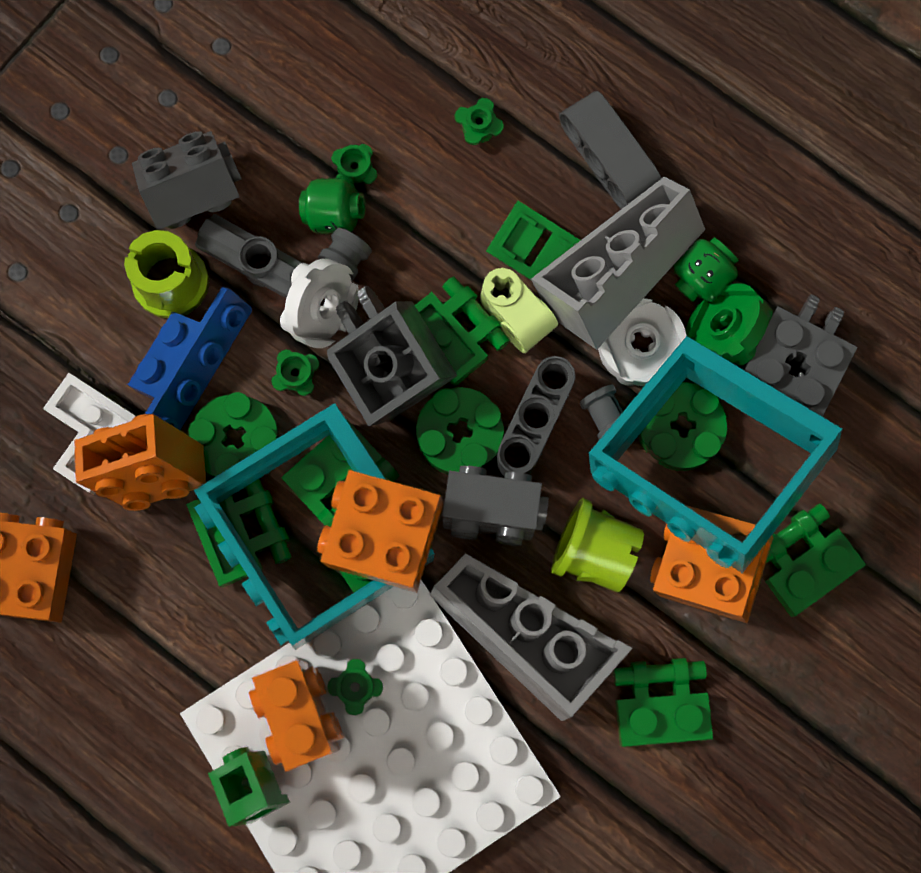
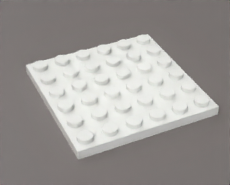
M422 580L417 593L394 586L297 650L290 643L286 644L180 713L213 770L224 765L222 758L225 755L239 748L249 747L250 752L265 751L282 794H287L290 803L256 822L246 825L275 873H449L561 797L436 601L430 596V592ZM360 659L365 663V670L373 678H378L382 681L383 692L378 697H372L364 705V711L354 716L346 712L345 704L338 696L329 694L327 685L331 678L339 677L347 669V663L350 660ZM295 660L307 662L309 667H318L327 689V694L320 696L326 713L335 712L344 738L337 741L340 748L339 751L285 772L283 764L275 765L270 756L265 738L272 735L267 719L265 717L260 719L257 717L249 697V691L255 689L252 677ZM356 682L351 685V690L354 692L360 689V685Z

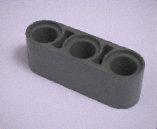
M592 92L559 113V120L564 132L620 209L624 208L662 179L654 164L600 92Z
M558 356L548 357L538 365L499 446L496 463L497 469L503 477H505L506 472H519L529 475L533 472L574 384V368L565 358ZM549 372L558 373L564 378L565 386L560 389H551L544 384L542 377ZM537 410L545 415L547 424L542 428H532L526 424L523 416L529 411ZM511 449H521L527 454L529 463L522 468H514L507 464L504 455Z

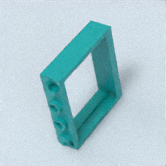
M686 336L589 452L590 470L593 479L601 487L608 491L616 489L628 497L631 505L640 513L646 516L655 515L667 523L668 529L676 537L686 542L693 540L705 548L708 556L718 565L725 568L732 566L743 574L837 451L842 428ZM686 378L811 453L743 543L618 462L624 452Z
M335 403L194 490L201 501L199 505L194 507L200 519L208 530L216 526L225 539L218 544L222 554L232 568L240 564L249 577L242 585L256 607L264 602L273 615V618L266 622L280 645L289 641L295 650L394 586L373 580L298 629L219 503L328 435L334 440L353 471L386 480ZM431 548L426 565L434 561L435 553Z

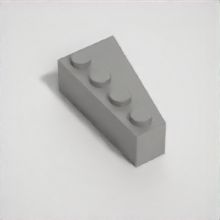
M663 177L531 278L541 300L548 306L561 325L596 350L705 231L690 189Z
M467 554L433 587L430 594L437 604L561 721L572 717L632 649V647L623 642L615 641L597 631L598 628L586 621L578 620L555 607L556 604L542 596L537 597L521 588L517 582Z

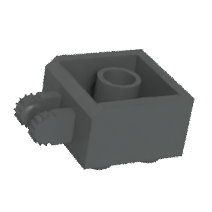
M364 286L357 291V295L370 320L364 323L355 308L348 301H343L336 306L337 314L349 335L327 350V357L368 426L390 422L457 377V374L412 301H396L385 309L375 292L369 286ZM393 362V369L391 370L389 364Z
M811 294L798 316L778 306L776 307L763 338L756 346L755 356L751 361L744 364L741 369L823 417L858 347L834 335L843 317L844 310L834 307L827 315L822 329L809 322L815 314L820 298ZM791 366L798 373L796 377L789 374Z

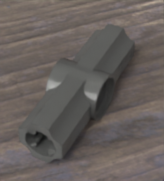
M216 214L205 220L199 229L195 246L199 250L244 274L252 284L266 287L284 298H287L292 285L291 276L294 269L302 263L278 250L269 239L261 236L255 237ZM266 255L271 257L269 264L263 268L255 269L250 266L252 261L258 256Z

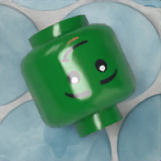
M348 178L315 179L300 194L299 214L304 224H308L311 231L319 235H332L338 228L352 232L357 225L358 219H363L365 215L363 193H357L354 183Z
M715 237L710 242L705 239H698L674 264V272L679 277V280L674 285L692 302L698 296L707 302H713L722 294V290L727 285L732 284L738 277L735 264L739 260Z

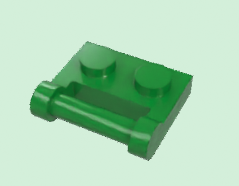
M346 419L384 478L395 482L400 477L397 471ZM328 435L285 473L281 479L324 526L331 527L336 509L332 508L329 511L323 502L334 493L336 485L340 480L345 482L348 471L352 469L334 440Z

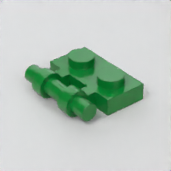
M453 276L442 286L451 297L448 301L442 304L436 295L431 292L419 301L415 307L456 372L457 377L450 381L455 387L488 360V355L479 346L482 342L488 340L497 351H500L511 340L501 330V322L495 315L489 316L476 301L478 297L469 286L464 287ZM462 311L476 326L469 333L454 317Z
M260 478L244 487L247 498L236 502L232 495L219 503L261 571H263V567L257 554L269 549L275 564L283 563L292 558L286 544L289 541L285 527H279L271 507L274 504V500L270 491L264 490ZM197 499L186 504L219 587L223 588L247 578L248 576L242 566L238 564L232 568L219 549L218 544L225 539L218 528L214 526L208 530L200 519L194 507L199 505L201 501ZM255 513L263 534L251 539L242 517Z
M817 504L808 512L801 510L791 518V524L776 535L772 534L773 541L766 563L771 560L778 571L767 578L765 582L791 617L800 614L866 565L839 528L826 537L821 534L818 526L830 518L827 509L821 504ZM803 538L809 549L792 560L787 554L786 549Z
M673 658L671 663L646 665L645 661L631 662L630 667L615 668L613 670L615 686L632 685L633 699L615 700L620 746L713 739L708 693L690 694L689 680L706 679L705 662H687L686 658ZM672 682L673 696L649 697L648 684Z

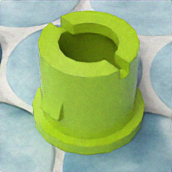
M154 230L143 233L131 243L128 248L130 253L128 257H125L124 266L127 277L131 281L134 297L147 312L160 318H169L172 311L184 316L200 306L208 292L209 276L206 265L194 250L188 248L179 236L169 231ZM177 258L178 265L185 267L184 274L174 271L168 278L160 281L147 278L151 267L160 260Z
M582 498L573 509L562 532L553 558L551 572L557 576H563L565 572L578 576L576 581L592 582L616 593L620 592L630 578L638 560V557L630 554L631 550L638 552L641 549L644 532L642 529L615 519L605 510L602 512L593 510L592 502Z

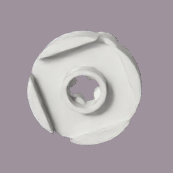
M319 259L310 265L306 263L299 264L292 273V285L286 298L285 310L280 318L282 329L289 332L295 340L313 348H325L334 343L335 341L330 338L335 335L338 329L346 331L337 314L336 306L343 301H348L357 310L359 300L357 291L359 290L358 285L351 282L349 274H353L352 270L348 266L331 259ZM325 298L324 305L320 306L322 300Z
M643 298L598 348L604 366L621 384L645 386L686 337V331L681 319L669 307L665 306L664 308L659 304L652 303L653 300ZM640 332L644 338H652L653 343L648 346V352H641L640 349L632 347L631 343L635 340L634 333Z

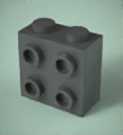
M201 131L189 133L178 141L179 144L165 150L159 147L149 149L140 154L137 161L132 162L140 195L157 230L165 227L169 229L181 227L187 224L192 216L207 210L208 212L223 210L232 203V200L239 198L234 182L242 180L226 142L217 144L211 131L204 134Z
M460 466L459 472L449 471L443 511V528L451 529L452 537L477 540L478 533L496 536L495 542L499 544L522 546V541H531L535 530H542L543 524L545 525L549 497L540 496L542 483L532 482L531 475L519 472H506L505 478L486 476L487 470L476 466Z

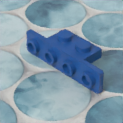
M225 287L220 289L201 322L172 311L128 383V386L138 393L153 399L145 414H155L181 430L252 312V307L231 289Z

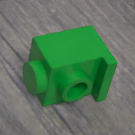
M249 747L239 748L222 758L224 765L208 773L229 827L254 823L290 803L287 794H282L265 751L250 752Z

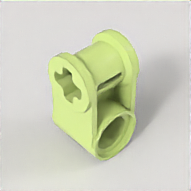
M497 268L489 272L485 277L480 295L481 304L490 316L495 315L501 322L502 331L522 353L528 352L558 326V321L552 311L532 293L515 272L506 268ZM494 287L498 290L506 287L509 290L507 298L504 295H499L495 298L492 295Z

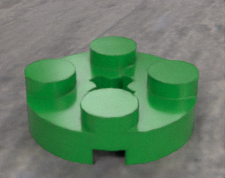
M740 283L730 284L722 290L721 296L715 301L709 303L703 300L696 307L688 320L685 329L686 336L729 362L741 366L751 361L755 356L756 346L767 330L773 311L751 286ZM723 326H728L726 329L721 331Z
M682 382L638 437L646 453L649 452L654 459L659 461L658 464L675 471L694 470L704 465L719 452L727 434V419L716 395L699 385ZM678 416H685L686 420L693 424V429L687 432V437L685 438L679 437V431L670 427V423L676 422Z
M463 387L445 388L435 393L434 397L423 406L417 420L416 436L420 450L430 465L436 470L449 475V471L459 472L460 466L483 468L492 463L497 457L499 446L504 436V426L500 409L483 393ZM459 421H464L467 423V429L473 431L471 438L463 437L461 443L454 442L453 433L447 430L450 425H457Z
M240 392L223 395L208 402L198 412L188 429L189 436L204 445L205 471L212 477L218 476L279 438L278 425L267 407L257 399L247 397ZM233 428L238 431L242 428L246 431L242 436L244 445L241 448L237 449L233 444L228 447L224 446L228 430Z

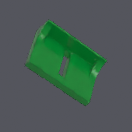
M517 201L486 252L531 280L532 277L581 240L522 202ZM546 229L552 232L551 236L531 267L525 264V261Z

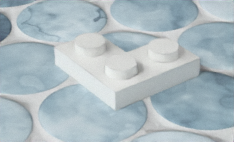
M70 373L67 374L43 408L78 432L74 440L91 435L99 428L115 427L130 422L136 417ZM73 440L53 469L94 495V491L76 483L75 446Z

